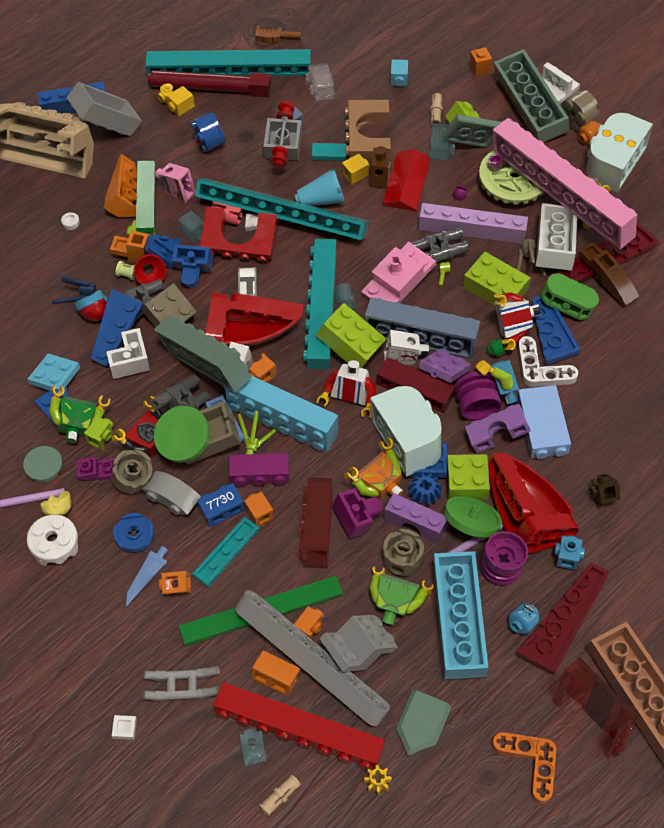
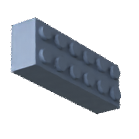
M372 297L365 313V321L386 338L385 341H387L390 330L414 333L419 335L420 344L429 345L430 351L445 350L453 356L473 360L478 342L479 320Z

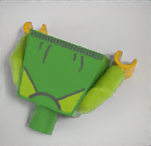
M374 566L369 588L376 607L385 609L382 622L394 625L396 615L406 616L413 613L424 603L427 596L432 593L434 585L432 584L430 588L425 587L426 580H424L420 588L418 584L386 575L384 567L381 572H376V566Z

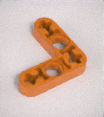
M505 732L496 734L492 743L496 753L535 760L532 798L539 804L548 803L553 794L556 761L555 743L549 739ZM504 739L506 744L511 745H505L504 748H501L497 742ZM512 740L516 741L514 750H511ZM520 742H527L530 745V750L522 752L519 750L518 744ZM544 746H548V750H550L547 760H543L544 751L540 750ZM541 766L548 767L550 775L547 777L541 776L538 768ZM541 782L545 783L544 792L548 793L545 794L544 798L540 797V793H537L541 788Z

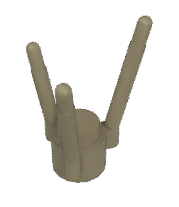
M526 239L522 242V248L519 249L518 271H520L524 255L527 258H531L532 264L535 263L534 256H536L537 248L536 242L533 239ZM540 267L542 275L546 276L544 267Z

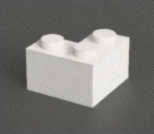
M140 328L121 332L125 347L107 351L113 379L149 371V363Z

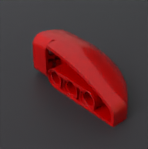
M212 292L205 334L207 336L212 335L218 342L223 341L228 347L231 342L245 346L258 345L282 335L297 324L302 317L304 304L239 293L232 294L231 301H228L229 295Z
M493 453L488 461L489 479L506 532H512L525 541L528 553L554 547L556 543L561 542L562 536L567 537L578 534L579 528L571 515L573 513L572 508L550 482L531 467L508 454Z

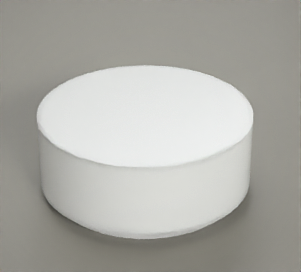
M66 213L61 218L62 226L67 230H74L80 224L79 217L75 213Z

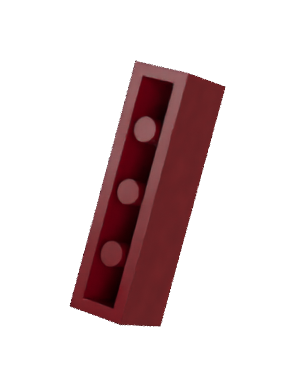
M387 357L377 373V385L388 390L400 386L412 387L420 392L425 401H429L432 409L444 414L454 398L455 386L451 383L433 378L431 374L420 372L416 368L406 366L395 359L392 360Z

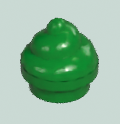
M502 339L491 341L486 353L498 358L502 357V354L506 353Z

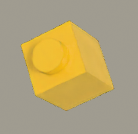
M357 154L342 162V175L352 185L369 176V163L360 154Z

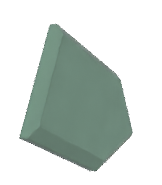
M412 690L396 727L407 756L436 746L452 708L449 703L420 691Z

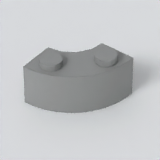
M155 471L148 483L142 488L149 500L167 506L175 515H188L201 497L195 490L178 478L160 471Z

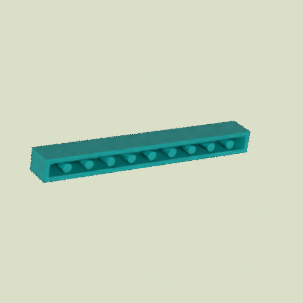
M310 49L147 51L146 71L147 77L149 73L151 74L152 70L250 76V73H268L270 76H311Z
M207 178L198 179L195 196L256 213L277 214L279 219L359 240L366 237L369 225L368 220Z

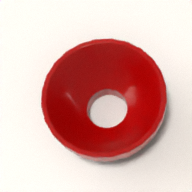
M143 255L134 264V276L140 284L151 283L159 278L163 281L166 276V265L157 255ZM145 264L153 266L151 273L146 274L143 272Z

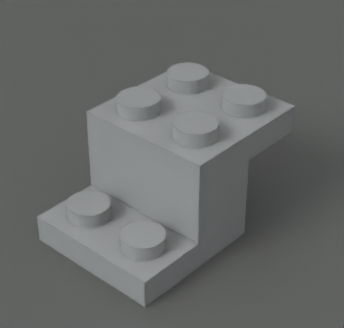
M375 615L352 616L337 632L324 633L319 638L343 672L366 670L381 654L393 653L398 648L393 636L384 629L382 621Z

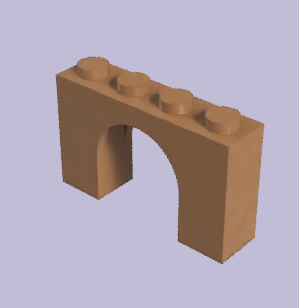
M349 100V107H345V117H349V120H345L346 130H349L346 133V143H349V145H346V156H349L350 159L360 154L363 159L371 163L373 148L383 146L391 150L390 138H368L361 135L358 130L368 124H389V100Z

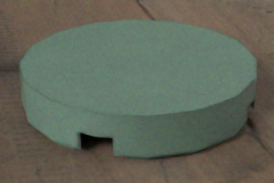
M41 446L31 450L26 455L23 461V468L29 479L35 480L38 483H46L54 480L60 470L62 471L63 460L60 453L53 447Z

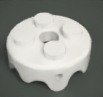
M47 515L38 519L30 527L27 533V546L39 564L47 566V563L50 562L62 564L68 557L77 554L78 532L68 518L61 515ZM52 534L57 535L55 541H47L48 536Z

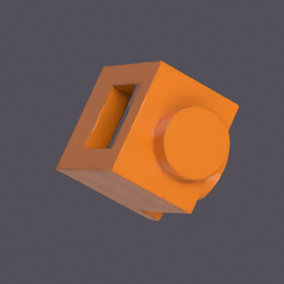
M263 353L261 360L254 362L250 366L249 373L251 376L267 383L277 375L276 364Z
M189 572L161 573L162 579H159V588L162 594L192 593L191 574ZM178 580V587L174 588L173 583Z
M308 606L294 625L313 640V634H318L323 626L322 619L324 614L320 610L312 609Z

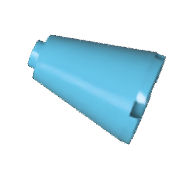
M334 169L298 189V194L295 195L297 202L310 206L345 202Z

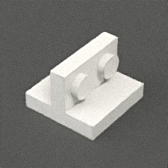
M548 62L543 65L542 78L559 104L579 89L580 84L557 69V67Z

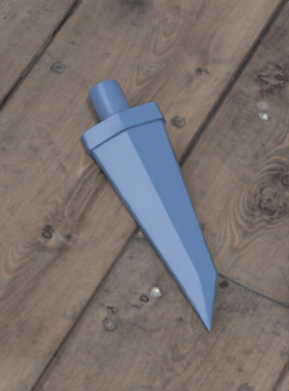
M161 546L157 553L149 552L127 592L126 607L162 567L166 565L167 561L163 557L168 550L165 547Z

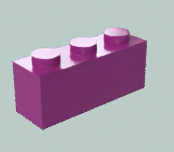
M288 453L229 455L230 483L236 486L255 484L257 486L264 484L283 485L284 483H289Z

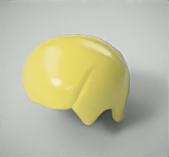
M61 491L60 496L57 498L50 495L48 501H43L40 504L41 510L45 515H65L71 508L70 493L68 491Z

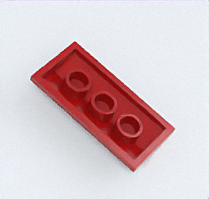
M415 149L397 152L382 206L417 211L431 160L429 156Z

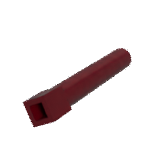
M152 70L151 74H148V83L151 84V87L158 88L168 83L175 89L184 86L186 89L242 92L249 93L251 97L269 98L271 76L268 73H250V76Z

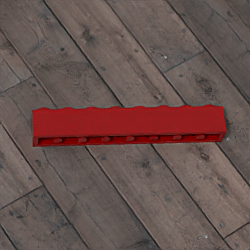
M224 682L213 704L214 712L222 719H234L242 726L248 727L250 725L256 727L259 732L264 734L273 733L277 738L283 741H295L297 745L303 748L312 747L317 749V752L322 755L329 756L331 754L337 756L340 761L350 763L351 761L358 764L364 770L376 769V765H378L385 747V739Z

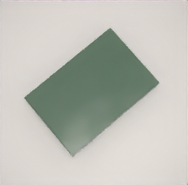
M457 114L441 134V138L444 141L487 147L493 140V129L502 122Z

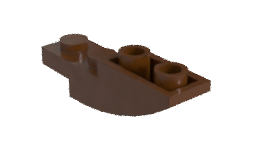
M593 241L579 250L578 255L602 278L601 284L624 307L639 298L631 280L607 250L602 251Z

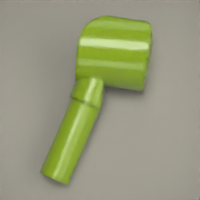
M449 262L440 264L438 284L440 287L443 286L445 273H450Z

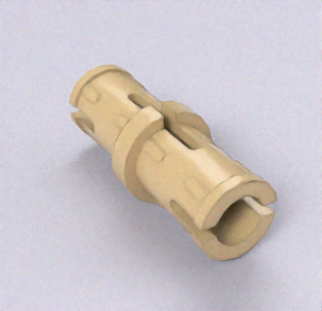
M439 93L432 95L430 107V124L434 127L441 125V114L443 113V107L441 106L442 95Z
M290 775L279 788L275 787L273 789V793L259 807L267 816H270L281 803L288 801L287 798L301 786L300 782L296 777Z

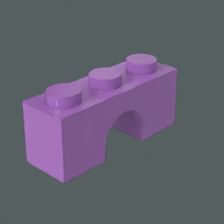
M519 404L511 405L503 411L492 413L482 420L473 421L470 425L465 426L471 444L477 454L495 447L493 436L500 429L508 430L513 439L531 431Z
M393 493L385 507L384 520L401 528L405 523L411 524L419 529L421 537L439 544L447 529L448 521L445 515Z

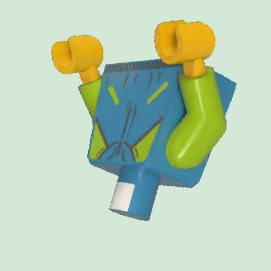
M506 359L491 365L485 361H480L476 365V369L483 375H486L488 372L491 373V376L495 379L498 393L500 395L504 394L507 404L518 401L515 390L519 388L510 360Z

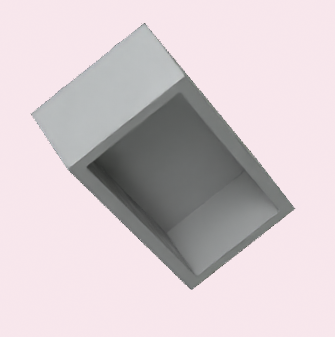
M77 82L67 96L71 103L70 106L76 110L78 117L82 121L91 122L95 126H103L109 131L114 130L121 135L131 136L142 122L127 100L86 84Z

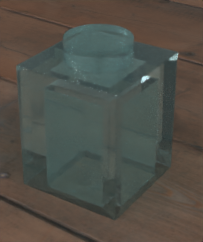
M191 210L178 219L180 232L194 243L201 239L204 221Z

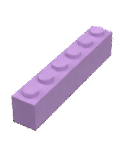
M422 203L419 230L441 232V230L448 231L461 226L463 236L522 244L525 240L528 217Z

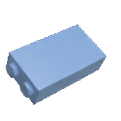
M556 385L518 390L517 404L522 408L531 430L525 433L530 458L543 459L547 456H564L569 454L571 441Z

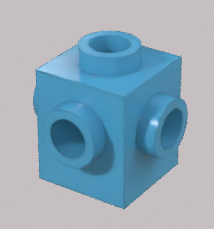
M562 536L561 542L556 543L554 555H558L557 567L577 570L579 560H583L585 548L581 547V539H577L574 536Z

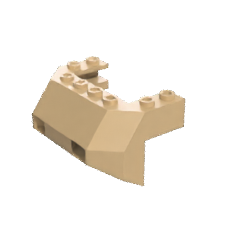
M21 102L0 104V159L86 178L93 164L94 142L89 126L70 113L61 114L57 113L56 110H43L39 106H25V103Z

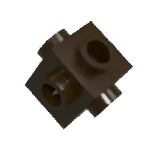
M600 474L597 478L590 479V494L599 503L609 504L613 501L621 500L619 482L612 476Z

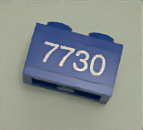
M233 483L224 485L217 491L205 494L197 500L199 510L209 528L245 511L244 501Z

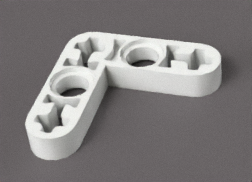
M528 336L522 337L519 340L518 352L522 378L527 386L569 385L576 382L578 377L576 367L572 365L540 367L535 340ZM524 344H528L529 352H526V346ZM531 358L534 360V363L526 364L524 360ZM530 371H532L534 379H531V377L529 376ZM553 373L556 377L549 379L546 377V374Z

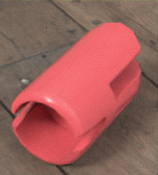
M215 201L212 202L213 206L211 207L224 208L226 212L225 222L238 225L241 222L237 220V218H242L243 211L241 208Z

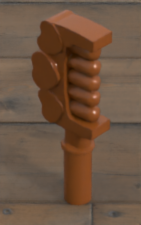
M257 26L255 33L256 41H263L269 44L280 42L281 37L301 39V32L282 31L281 27L276 30H263L262 28L260 29V26Z

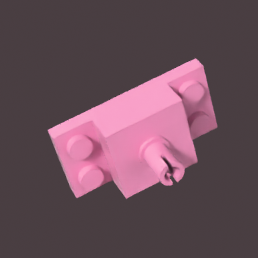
M410 242L401 250L395 247L372 271L373 279L361 293L368 300L372 297L401 303L433 269L436 261Z

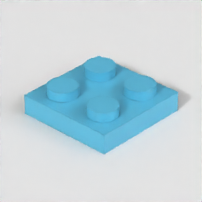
M48 353L27 380L29 384L51 391L53 385H56L55 392L58 393L60 386L65 388L80 369V365L78 362Z

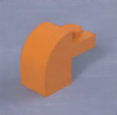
M131 230L129 238L115 236L110 247V254L128 257V262H136L138 258L146 253L145 247L149 234Z

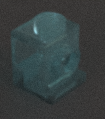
M256 729L245 730L244 734L240 735L245 766L266 762L262 732H257ZM254 742H256V744H255L254 746H249V745H248L249 743H254Z

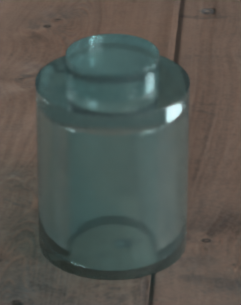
M343 283L335 287L334 293L338 307L345 303L354 310L357 303L351 285Z

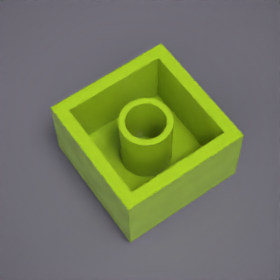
M487 454L448 455V500L456 496H467L481 501L488 500L490 486Z

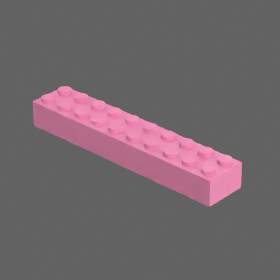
M507 118L493 129L495 154L501 155L504 161L617 248L622 249L636 237L637 214L633 209L625 206L620 199L613 197L606 189L597 185L593 179H589L581 170L573 167L566 159L561 158L554 150L549 149L542 141L533 137L529 131L521 128L517 122Z

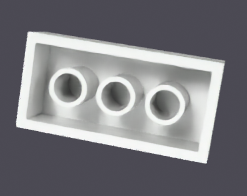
M544 203L541 205L536 253V266L572 271L576 253L577 216L564 206Z

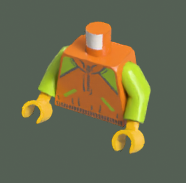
M386 438L388 442L387 447L384 446L383 441L379 442V447L385 450L386 453L381 452L359 472L357 468L350 467L349 470L352 472V476L348 472L344 473L345 479L352 480V484L363 496L376 497L382 500L388 494L392 496L395 493L402 496L404 490L399 487L402 474L400 463L395 451L391 450L393 441L390 438Z

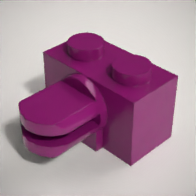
M356 488L338 493L332 505L349 538L366 534L373 523L372 518L378 517L383 509L382 502L378 498L373 497L365 500L364 497L361 498Z

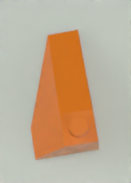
M121 154L105 196L104 208L117 217H136L137 169L133 161Z

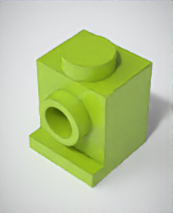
M97 416L84 432L87 443L103 451L105 449L104 443L109 441L112 436L114 424L107 418L102 419Z

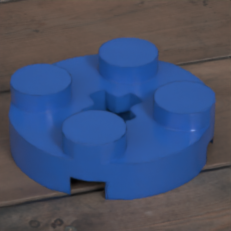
M130 513L124 515L121 521L115 524L113 536L121 551L139 552L151 546L154 538V528L152 522L145 518L144 515ZM133 529L139 532L136 536L129 535V533H132Z

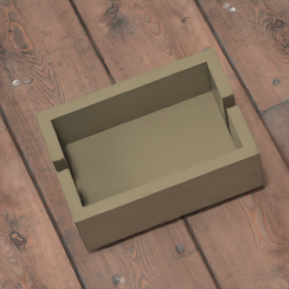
M224 401L199 411L206 417L209 423L210 439L203 453L194 460L186 462L188 465L241 444L238 430L235 427L236 423L233 412Z

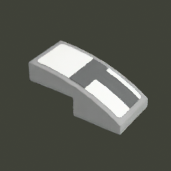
M256 267L238 268L239 294L257 296Z

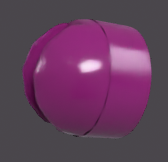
M494 154L488 158L490 168L494 170L501 168L503 163L501 155Z
M458 185L454 188V199L462 201L467 197V190L464 186Z

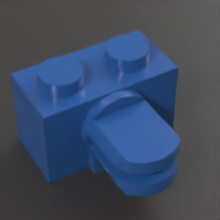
M175 244L172 262L176 269L182 270L180 280L186 288L190 289L197 286L200 271L211 272L214 255L210 247Z

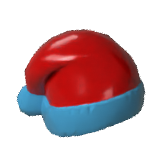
M98 290L90 296L76 301L74 306L85 319L91 322H98L103 318L108 298L102 291Z

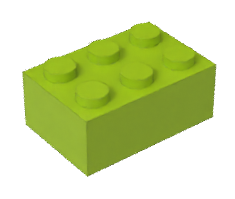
M484 252L464 275L463 288L495 306L494 301H498V298L494 297V294L501 295L512 292L523 297L529 289L531 277Z
M345 303L328 318L315 335L347 363L352 360L359 362V368H362L386 340L382 334Z

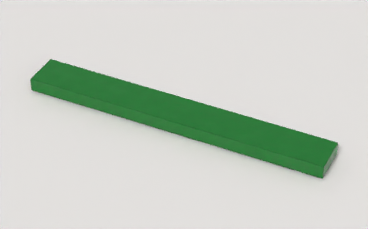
M333 576L264 598V600L279 613L286 615L305 609L308 606L311 607L342 597L343 592L337 577ZM235 608L179 625L186 647L251 625L238 615Z

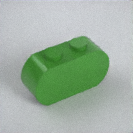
M562 274L551 275L541 291V298L546 305L579 320L589 318L599 302V297L594 289Z

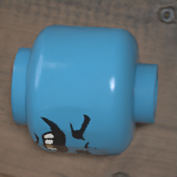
M525 603L519 604L508 617L511 629L523 635L530 633L537 626L540 619L538 610L533 605Z

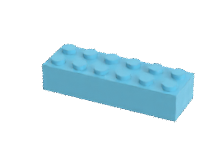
M252 376L236 393L225 387L227 404L231 410L239 411L250 419H253L255 411H258V421L262 422L265 426L278 429L284 435L293 436L299 442H306L316 450H323L328 453L338 437L337 414Z
M475 551L434 553L433 570L444 680L487 677L488 659Z

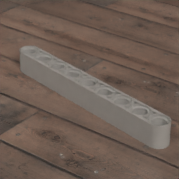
M249 590L244 592L235 607L238 615L364 721L372 726L380 724L390 709L389 704L352 672H343L329 653L258 594Z

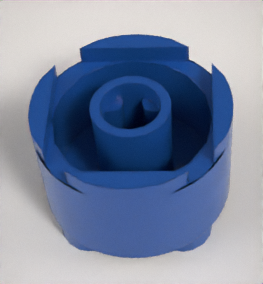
M212 112L190 121V125L193 131H195L193 135L197 142H201L200 146L204 153L226 142L223 130H220V124Z

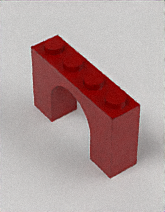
M206 206L200 247H210L213 255L219 254L225 258L236 256L242 260L253 258L259 262L272 261L278 226L277 214L259 213L257 228L253 238L247 243L237 245L228 242L223 236L226 219L224 208Z

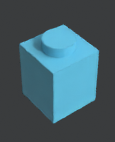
M392 60L391 86H407L408 60Z

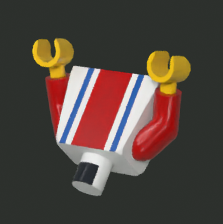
M512 292L501 295L494 294V297L498 298V301H494L500 332L503 337L508 338L502 340V344H507V348L504 350H514L516 343L533 326L532 317L541 315L540 307L538 304L529 306V302L523 299L521 295Z
M355 360L349 361L348 365L342 364L340 369H336L328 375L322 389L324 392L318 397L317 404L320 398H324L326 400L325 407L329 402L328 395L331 393V397L361 405L367 403L366 407L362 409L361 415L364 417L366 410H369L371 418L370 398L376 396V386L372 379L369 378V372L366 369L359 368V362Z

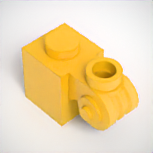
M163 84L160 87V93L157 94L160 102L167 103L171 112L181 116L195 107L193 95L184 86L174 92L171 84Z

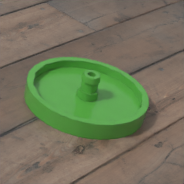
M177 406L168 410L160 417L154 430V442L157 450L168 460L177 463L189 462L197 458L206 449L210 439V426L206 417L190 406Z
M467 496L452 497L447 501L444 509L447 521L459 531L471 536L491 537L499 532L502 524L499 513L487 503L476 498Z

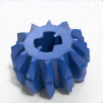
M423 473L420 474V477L414 476L413 481L409 483V496H412L413 502L419 501L420 505L426 503L429 507L430 502L436 504L438 498L441 497L442 485L438 483L437 477L432 478L431 473L428 476H425Z

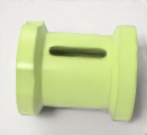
M119 261L116 267V276L128 277L130 280L136 279L133 272L134 265L124 264L123 261Z

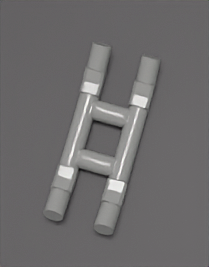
M218 666L181 671L144 670L143 679L154 681L167 680V691L144 690L143 699L153 701L205 699L218 695L220 690L218 686L197 689V678L204 679L220 674V669ZM175 679H188V690L175 691Z

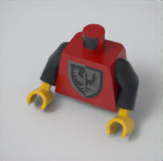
M143 401V406L146 409H150L151 412L147 411L126 434L122 429H117L116 433L120 435V438L113 435L112 441L115 443L121 442V446L127 451L141 450L149 457H154L159 452L154 442V430L163 413L160 409L155 410L152 405L150 406L146 401Z

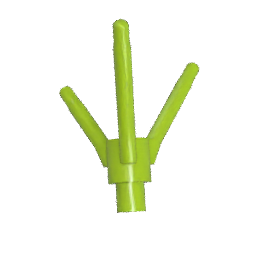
M255 411L251 437H248L241 414H238L239 423L245 438L246 454H254L257 448L269 439L276 430L273 429L261 440L256 439L258 411Z

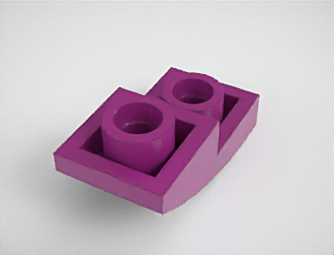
M96 457L77 460V478L83 480L110 479L115 458L97 460Z

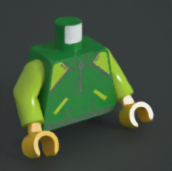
M53 385L51 392L54 396L51 397L49 414L54 424L57 425V430L66 433L65 441L76 443L77 437L84 436V432L97 416L102 418L105 411L104 407L110 404V398H108L107 403L102 404L101 399L103 395L99 396V406H96L97 403L63 396L65 391L63 386H60V391L56 393V385Z

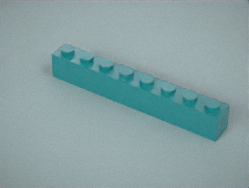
M315 239L314 246H311V257L314 258L310 260V271H313V273L309 275V286H312L311 290L308 289V300L311 303L307 304V315H310V318L306 319V331H309V334L305 335V346H308V349L304 350V361H307V369H330L331 348L315 335L333 314L336 239Z

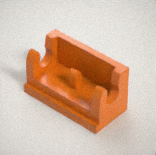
M263 650L252 667L251 679L289 697L298 681L297 676L300 673V668Z

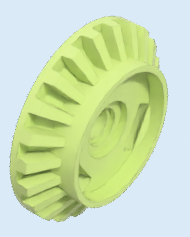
M494 150L488 153L482 160L479 169V180L482 183V188L487 190L489 196L493 195L494 199L501 200L507 204L514 203L518 205V203L526 204L529 200L535 201L538 196L544 194L540 187L530 183L527 177L503 159L500 169L494 170L490 168L488 158L495 154ZM517 173L519 177L514 178L510 174Z

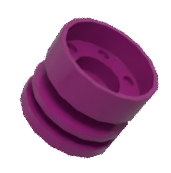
M480 371L471 372L459 378L455 383L457 397L460 400V408L464 418L482 420L492 413H498L501 409V400L496 391L495 379L491 376V373L488 372L486 375H483Z
M503 531L492 535L485 545L480 560V568L485 578L496 585L503 586L518 580L528 558V548L525 541L512 532Z

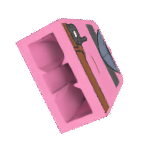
M169 163L163 169H157L155 177L160 179L163 190L184 203L195 194L196 190L188 168Z

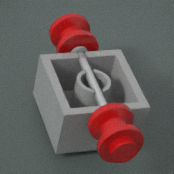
M283 101L278 104L280 112L277 113V119L267 118L263 145L264 156L270 159V163L275 168L285 167L287 160L299 161L302 122L301 120H293L294 116L292 113L295 110V106L289 101Z

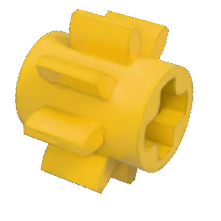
M376 765L374 770L367 769L370 777H365L364 783H370L368 787L369 792L374 790L379 795L383 789L385 791L389 790L386 783L392 782V777H386L387 768L382 770ZM375 777H380V783H376Z

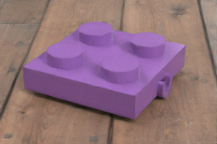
M440 349L421 360L419 368L431 373L433 378L439 377L450 383L468 372L471 366L463 358L455 357L447 351Z

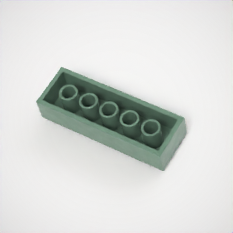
M524 49L494 62L495 76L537 140L545 142L569 131L568 116Z
M169 315L154 329L172 356L235 393L252 377L248 372L249 367L240 359L241 355L235 348H229L223 341L218 342L212 335L207 336L201 329H195L190 323L186 324L179 317L175 318Z

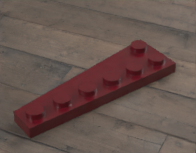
M637 222L636 237L622 249L617 248L607 239L597 246L602 251L607 250L621 264L658 246L659 240ZM581 257L574 261L572 271L560 270L556 273L579 283L598 275Z
M591 562L575 581L574 585L565 593L560 602L555 605L551 613L521 646L517 656L555 675L610 571Z

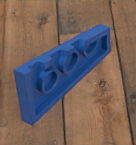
M111 288L91 355L92 361L109 368L107 351L121 347L123 344L121 332L131 330L144 307L142 302Z
M541 296L532 298V306L538 304L541 310V315L534 317L545 364L548 365L580 354L581 349L560 312L546 305Z

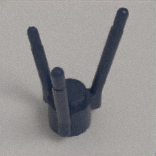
M61 276L62 281L79 285V294H82V296L52 300V303L78 301L95 293L96 283Z

